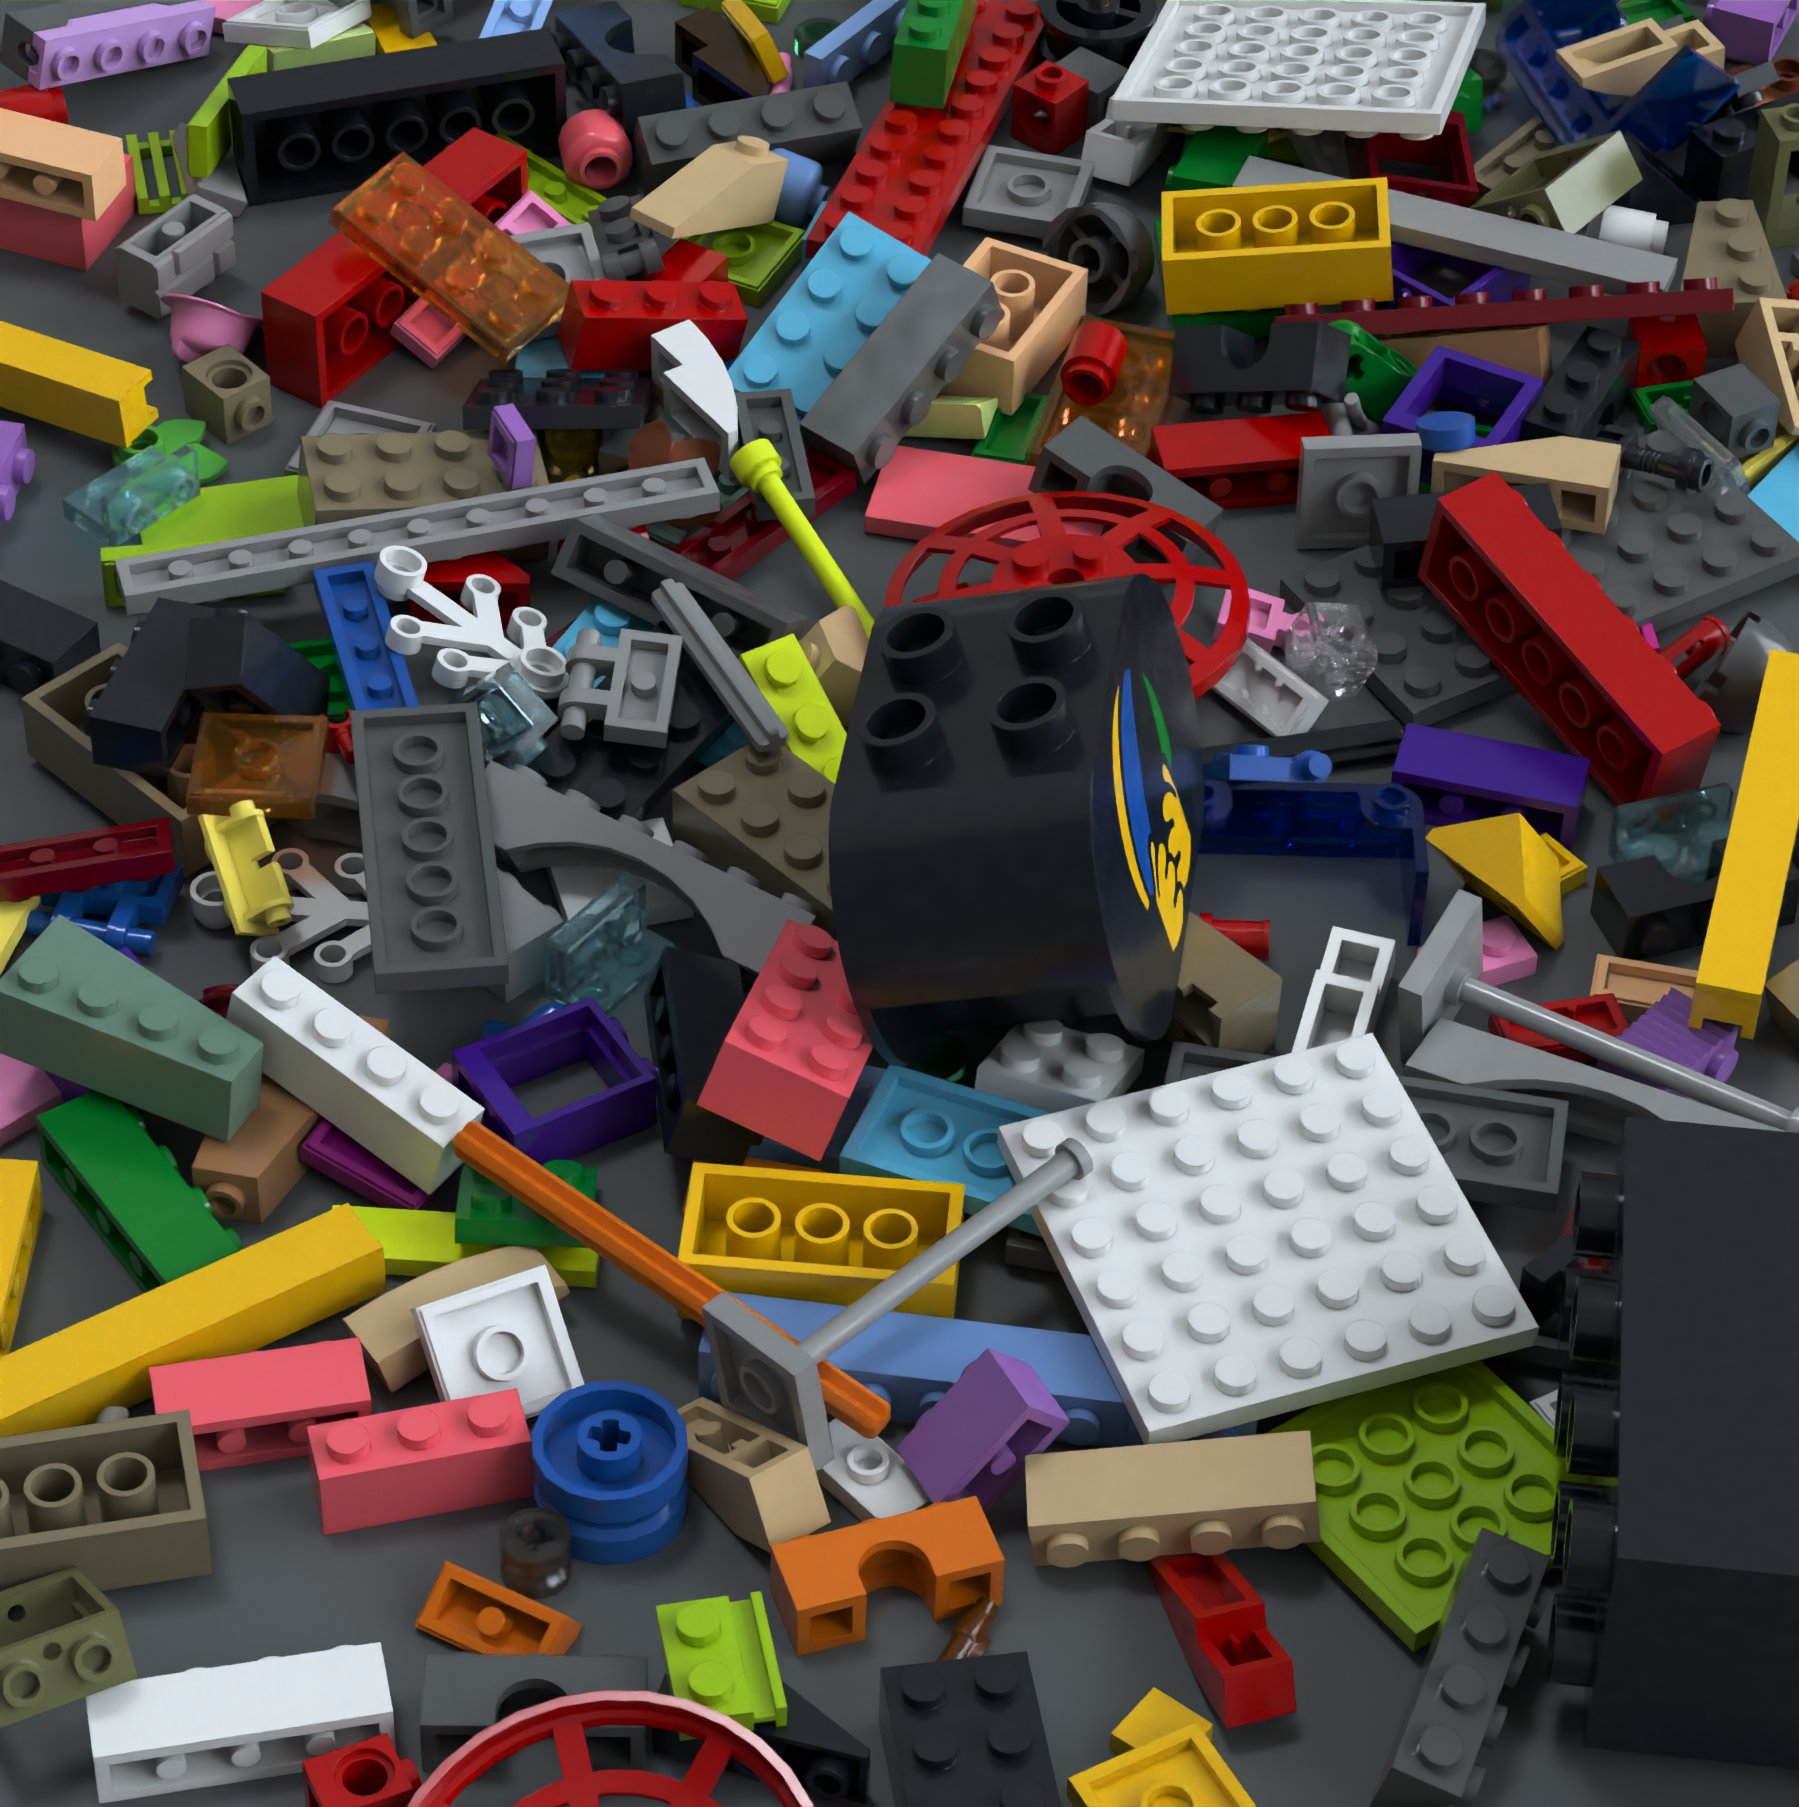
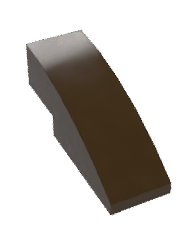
M707 6L675 21V64L692 78L693 99L705 106L769 95L766 79L758 59L746 41L721 16Z

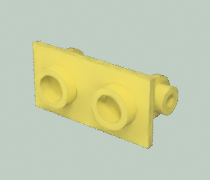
M244 800L229 807L231 816L201 814L198 816V820L205 839V852L214 866L224 897V910L228 919L233 924L236 935L274 936L280 933L278 927L292 921L290 910L295 905L290 897L280 863L271 862L260 868L258 860L275 852L265 821L264 811L256 809L253 800Z

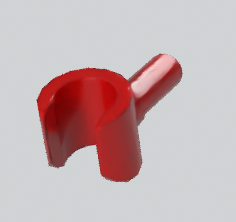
M345 710V722L340 724L326 721L325 714L319 715L321 747L330 753H342L345 761L350 765H354L350 711L354 710Z

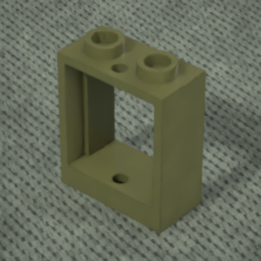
M1798 103L1760 110L1746 200H1753L1770 249L1799 245V193L1784 195L1791 151L1799 150Z
M1619 130L1540 152L1469 208L1575 234L1642 181L1643 178Z
M75 1565L0 1592V1728L138 1678L119 1609ZM15 1605L22 1606V1616L17 1620H10L8 1618L10 1608Z

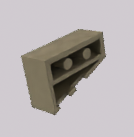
M1727 198L1720 201L1698 202L1682 280L1717 277L1718 289L1733 288L1734 311L1695 313L1707 346L1706 358L1738 356L1734 342L1758 297L1788 299L1753 200ZM1683 281L1681 283L1680 291H1683Z
M1189 910L1174 1009L1169 1028L1164 1036L1171 1044L1173 1041L1265 1055L1275 1048L1282 977Z

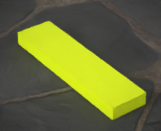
M333 1205L332 1209L337 1208L341 1205ZM351 1206L374 1241L379 1240L383 1246L386 1275L419 1277L464 1258L499 1248L515 1246L455 1243L456 1212ZM535 1246L568 1286L596 1288L600 1263L599 1254L590 1248Z

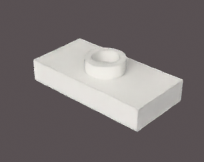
M1248 637L1235 664L1211 688L1273 737L1307 733L1330 701Z
M837 1418L828 1423L835 1459L816 1472L819 1483L861 1521L871 1518L882 1519L926 1508L933 1504L904 1459L878 1436L873 1439L864 1438Z

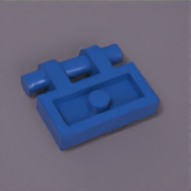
M1235 745L1231 747V753L1213 754L1212 762L1203 765L1204 795L1247 798L1256 795H1297L1306 789H1312L1323 784L1329 777L1332 762L1326 754L1315 750H1307L1290 758L1269 756V747L1264 745Z
M175 864L174 873L162 874L150 881L135 882L126 880L97 885L91 890L80 893L61 891L40 895L41 905L55 907L53 913L31 910L27 919L26 933L39 937L52 921L61 914L116 950L128 947L133 954L151 957L156 948L157 933L137 928L139 923L164 927L184 885L182 865ZM84 913L111 918L106 923L84 919L82 916Z

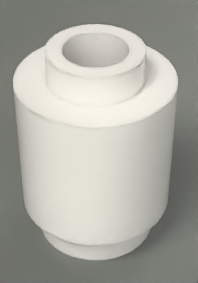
M1610 205L1602 211V214L1597 215L1588 223L1586 236L1663 255L1669 222L1657 220L1656 213Z

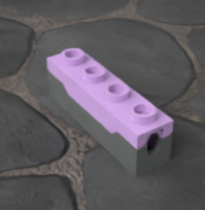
M70 0L5 13L0 63L25 81L28 80V83L38 90L208 56L216 7L206 0Z

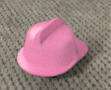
M176 293L162 294L161 301L172 308L170 326L172 352L176 358L187 363L226 344L231 345L243 355L257 326L263 327V317L242 314L198 297Z

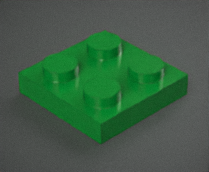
M563 1159L552 1160L543 1164V1167L596 1202V1167H582L578 1162ZM466 1163L462 1164L455 1215V1243L588 1248Z

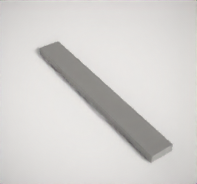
M1249 155L1232 187L1350 179ZM1388 189L1390 237L1393 242L1574 286L1603 285V293L1611 295H1626L1625 283L1660 281V292H1668L1676 275L1678 258Z

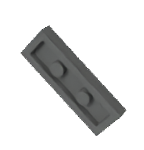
M791 388L735 393L738 407L740 447L742 448L757 439H768L782 459L780 469L783 472L781 481L805 517H814L816 498ZM749 487L756 521L779 520L761 492L754 493Z

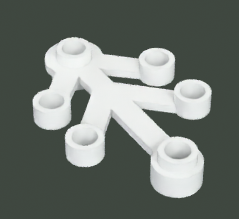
M396 545L388 546L380 552L374 571V579L377 583L378 591L384 597L395 601L412 599L445 623L425 622L409 615H396L390 620L385 636V643L391 650L403 655H413L420 651L422 643L450 647L438 652L432 669L434 680L448 688H462L467 684L469 677L512 683L523 696L532 700L543 701L560 697L561 692L568 687L569 674L565 669V657L557 650L546 646L544 632L548 622L543 613L531 607H518L513 610L506 631L511 640L521 645L520 649L504 638L498 606L501 586L495 579L483 574H473L466 578L460 600L467 609L473 611V616L423 580L427 570V562L420 553L411 548ZM458 649L488 653L493 658L469 656Z
M286 848L278 851L272 857L271 862L280 863L288 890L298 889L307 898L291 897L295 906L290 910L292 921L298 923L274 936L260 937L251 944L250 961L253 973L271 959L265 957L275 955L290 966L289 956L347 925L361 926L363 928L341 941H326L318 945L314 950L315 974L321 981L340 983L347 980L353 974V961L372 951L367 902L350 901L341 893L349 895L363 894L367 898L363 854L347 853L335 861L336 887H334L310 865L309 856L304 851L297 848ZM210 871L196 877L190 885L191 910L195 918L203 926L210 929H223L232 925L224 910V897L216 872Z

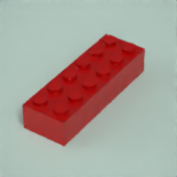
M473 127L261 291L265 341L264 352L266 355L267 374L270 376V385L319 408H323L328 400H333L399 347L402 343L389 333L393 323L528 192L527 150Z
M1496 471L1438 498L1417 575L1567 749L1575 756L1590 758L1589 774L1637 829L1695 800L1721 727L1711 707L1705 701L1699 700L1680 679L1672 663L1656 652L1640 634L1633 619L1623 614L1602 591L1598 580L1592 574L1583 570L1567 552L1559 536L1553 531H1549L1528 508L1524 497L1518 491L1511 489Z

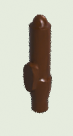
M979 1597L972 1609L952 1630L949 1641L936 1661L982 1656L991 1642L987 1638L990 1624L998 1612L996 1603L989 1598Z

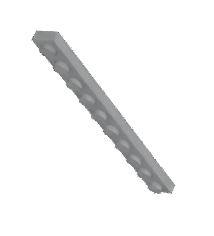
M703 457L114 560L116 578L128 616L145 612L149 613L158 597L190 604L219 602L230 597L264 591L275 592L287 587L314 583L313 570L367 561H373L376 568L380 552L388 546L396 545L411 548L420 553L426 562L429 563L440 560H457L468 555L502 549L514 550L525 545L553 540H565L573 519L598 514L626 529L672 519H689L697 515L720 511V495L706 460Z

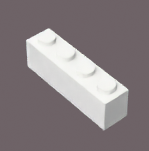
M275 955L232 992L226 1019L264 1043L262 1072L429 1195L464 1163L453 1152L455 1147L453 1139L457 1132L462 1131L468 1122L481 1123L485 1108Z
M381 1642L357 1646L341 1645L330 1650L285 1657L269 1656L257 1661L213 1668L197 1667L180 1673L134 1679L85 1697L99 1804L302 1772V1761L384 1733L388 1734L396 1751L393 1707Z

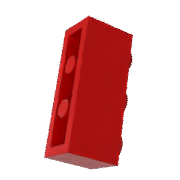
M571 280L557 334L570 369L604 371L613 368H633L638 371H651L652 334L690 319L707 337L723 363L728 360L737 358L748 317L734 282Z
M1322 412L1151 426L1149 460L1224 510L1296 504L1301 437L1330 436Z

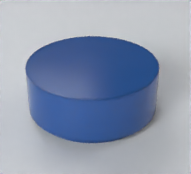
M1458 411L1434 412L1419 417L1416 420V433H1419L1422 448L1433 452H1453L1468 448L1476 440L1475 418L1468 413Z

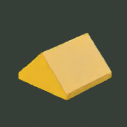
M1520 812L1437 827L1428 833L1425 837L1427 842L1465 884L1554 950L1559 948L1564 941L1558 857Z

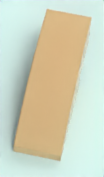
M1648 18L1556 50V60L1582 88L1605 94L1631 97L1665 96L1698 90L1724 81L1725 46L1698 19L1663 30L1652 18Z
M515 1245L464 1258L423 1274L379 1296L343 1318V1321L351 1338L360 1337L363 1358L389 1391L393 1393L429 1369L410 1309L541 1265H546L557 1301L571 1292L568 1285L535 1246Z

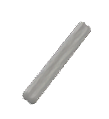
M670 578L661 581L660 588L652 592L651 600L672 632L675 635L683 636L682 646L755 749L761 753L766 752L769 756L780 753L781 746L789 742L790 738L789 731L686 586L681 582L675 583Z

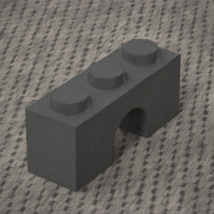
M1083 416L1078 417L1043 446L1028 490L1034 494L1081 491L1110 493L1141 499L1172 509L1199 523L1213 535L1224 511L1223 508ZM1160 526L1155 529L1179 548L1189 565H1193L1206 553L1192 541L1167 528ZM1140 537L1124 547V551L1138 563H1169L1155 547Z
M470 1652L425 1654L420 1714L422 1770L435 1771L447 1757L477 1733L517 1711L558 1697L601 1690L648 1691V1657L622 1656L618 1654L559 1656L544 1653L484 1655ZM606 1725L583 1729L593 1772L607 1769L646 1771L647 1726ZM497 1763L486 1772H497Z

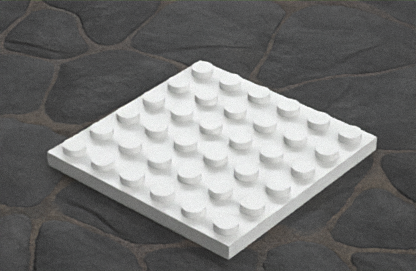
M1167 0L1111 99L1112 121H1128L1129 126L1140 129L1153 128L1160 125V123L1182 124L1184 129L1191 131H1204L1213 128L1215 125L1236 126V129L1243 133H1260L1269 128H1290L1292 133L1302 136L1317 135L1322 133L1323 130L1345 131L1346 135L1354 138H1369L1377 135L1378 132L1400 133V136L1407 140H1426L1433 137V135H1441L1485 26L1486 3L1414 0Z
M1373 1033L998 1127L997 1146L1016 1184L1053 1158L1056 1146L1067 1138H1074L1079 1141L1092 1158L1093 1171L1081 1180L1069 1179L1031 1207L1029 1211L1145 1445L1186 1440L1536 1345L1539 1331L1538 1324Z

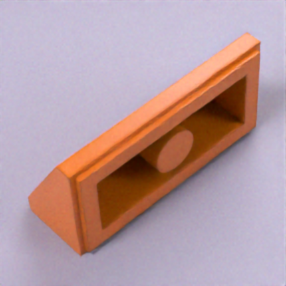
M445 1561L414 1625L417 1629L474 1654L526 1655L530 1653H544L559 1656L565 1655L577 1639L583 1626L569 1616L448 1561Z

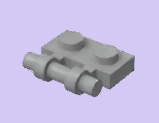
M591 628L581 629L577 634L576 644L569 648L565 669L570 676L568 688L564 689L560 694L557 708L558 716L562 719L560 734L568 740H580L585 735L587 723L593 719L605 721L603 741L666 748L682 654L683 636L621 628L618 647L601 645L602 636L597 630ZM600 676L612 677L610 691L593 689L594 680Z

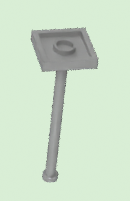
M1321 305L1318 306L1319 314H1323ZM1344 403L1320 404L1330 436L1301 437L1294 532L1296 546L1298 550L1362 547L1369 544L1371 498L1418 494L1422 456L1421 439L1419 433L1353 435Z
M1458 889L1398 985L1400 1058L1403 1060H1409L1440 1017L1453 1021L1463 1003H1466L1711 1107L1787 1132L1799 1133V1107L1792 1112L1479 981L1478 979L1483 972L1482 898Z
M1067 1138L1056 1146L1053 1158L796 1345L726 1293L721 1292L701 1308L722 1405L808 1446L816 1472L835 1459L817 1364L1069 1179L1081 1180L1093 1171V1161L1086 1148L1074 1138Z

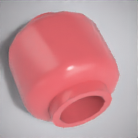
M583 110L571 116L562 126L558 137L559 152L564 171L572 182L584 184L594 191H600L616 186L629 174L633 163L632 147L629 136H626L618 117L609 116L606 110Z

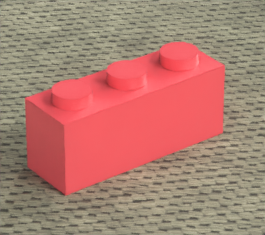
M360 1337L321 1341L301 1346L251 1351L245 1354L197 1361H182L175 1364L149 1367L154 1415L189 1409L199 1472L309 1456L307 1426L372 1415L371 1395Z
M517 1388L307 1426L311 1484L324 1535L533 1497L531 1437Z

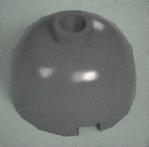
M1094 202L1067 208L1052 220L1043 238L1042 250L1048 249V257L1088 269L1086 311L1093 315L1119 311L1131 304L1142 295L1153 274L1155 251L1152 237L1144 223L1122 206L1107 202Z
M1751 609L1743 615L1729 634L1736 639L1735 642L1730 640L1722 652H1717L1694 691L1699 700L1705 701L1711 707L1716 719L1721 724L1719 731L1722 733L1742 735L1752 732L1770 649L1796 653L1792 643L1782 630Z

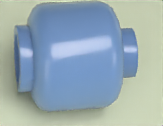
M777 148L772 150V152L788 159L789 162L774 221L797 228L806 221L809 215L815 216L822 201L827 200L830 187L821 184L823 171L817 161L784 148Z

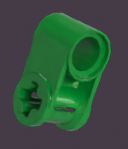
M1340 319L1328 323L1332 327L1351 334L1344 395L1356 393L1363 412L1379 424H1382V419L1419 370L1406 357L1396 350L1385 346L1357 323Z

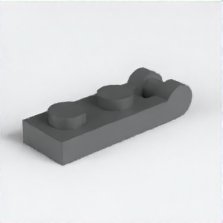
M640 194L632 197L624 195L611 197L603 201L597 209L588 211L608 280L627 281V276L645 270L648 271L649 275L665 270L652 229L629 218L631 208L642 200Z

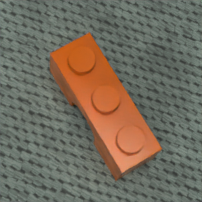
M972 1496L951 1502L933 1503L926 1508L882 1519L871 1518L857 1525L816 1535H802L788 1542L771 1545L770 1592L795 1655L798 1657L865 1640L867 1594L879 1588L894 1586L915 1592L926 1603L934 1622L966 1615L979 1597L989 1598L997 1606H1002L1005 1559L977 1496Z

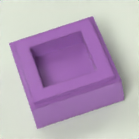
M513 403L495 406L491 412L488 456L511 489L531 486L536 437Z

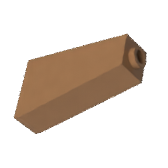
M357 1015L390 1039L389 1020ZM263 1072L260 1104L228 1143L205 1134L193 1162V1186H198L206 1195L212 1208L213 1217L262 1224L311 1167L298 1159L300 1148L323 1116Z

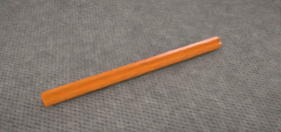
M468 1122L462 1131L457 1132L453 1139L455 1146L453 1152L456 1157L703 1327H705L701 1307L721 1292H724L793 1344L799 1343L798 1340L479 1122ZM826 1359L817 1364L825 1410L864 1438H875L890 1421V1404Z

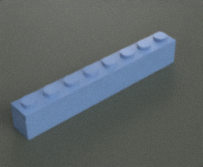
M727 1292L799 1342L848 1307ZM889 1311L825 1358L828 1362L886 1400L891 1406L890 1421L916 1424L922 1414L933 1408L961 1377L964 1368L970 1362L977 1359L987 1348L1029 1363L1071 1421L1054 1441L1078 1446L1090 1445L1107 1448L1145 1445L1091 1335ZM704 1327L698 1351L699 1398L705 1397L721 1401L708 1336ZM1258 1420L1182 1441L1256 1435Z

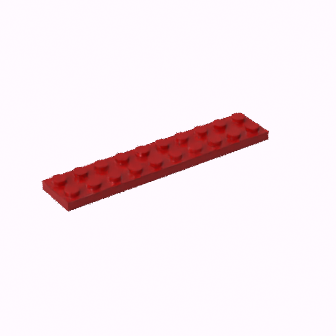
M977 0V11L944 109L890 102V97L888 98L807 236L805 258L813 259L848 211L920 254L927 256L1012 101L1013 83L1026 75L1038 53V43L1046 27L1040 17V7L1026 0H1013L1010 2Z

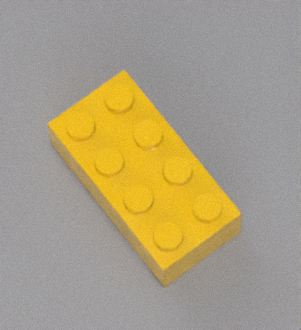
M1387 177L1161 192L1162 269L1166 315H1200L1207 312L1239 310L1253 312L1261 309L1284 308L1285 304L1318 302L1319 306L1341 304V301L1375 299V302L1394 301Z
M693 1162L678 1259L726 1292L850 1306L963 1223L965 1184ZM960 1260L891 1311L954 1319ZM677 1309L678 1319L693 1320L692 1318H690L689 1316H687L686 1314Z

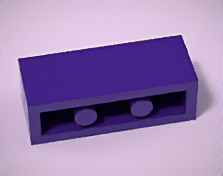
M1407 723L1392 770L1387 816L1443 827L1520 812L1538 835L1547 832L1571 852L1584 805L1590 758Z

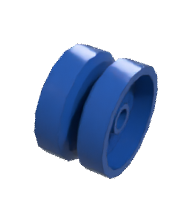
M624 1381L589 1382L561 1393L541 1411L531 1432L535 1522L548 1543L577 1560L597 1565L628 1564L658 1553L679 1534L688 1514V1444L686 1423L672 1402L648 1387Z

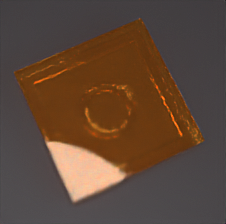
M202 712L186 795L187 813L190 815L231 816L230 806L240 801L253 800L255 808L262 809L265 817L316 819L329 739L328 717Z

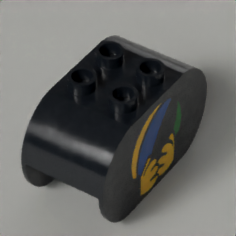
M1140 573L893 605L884 608L875 619L831 800L829 875L836 936L849 991L868 1038L877 1052L888 1063L894 1066L917 1064L926 1054L932 1033L1107 1014H1118L1128 1032L1139 1041L1158 1040L1168 1030L1174 1009L1202 832L1204 773L1196 703L1184 648L1169 604L1157 583L1147 574Z

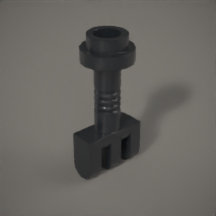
M1612 424L1604 425L1597 433V436L1593 438V441L1621 445L1619 474L1624 468L1674 479L1677 492L1686 495H1693L1696 491L1705 492L1711 483L1714 462L1712 458L1705 457V453L1701 449L1688 447L1681 457L1646 450L1638 445L1637 430Z

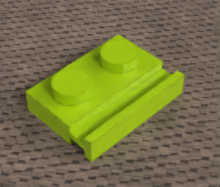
M761 1591L750 1592V1599L734 1602H730L727 1595L655 1606L656 1628L671 1696L688 1699L725 1714L750 1731L754 1730V1723L775 1721L776 1727L787 1726V1704ZM678 1732L680 1741L696 1739Z

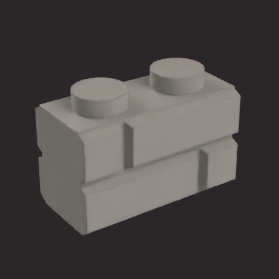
M192 194L114 248L116 269L120 272L117 276L119 297L125 303L158 319L172 313V308L161 301L162 294L176 293L192 296L201 288L212 284L215 276L222 274L236 263L235 243L230 239L234 236L232 215L227 209L196 194Z

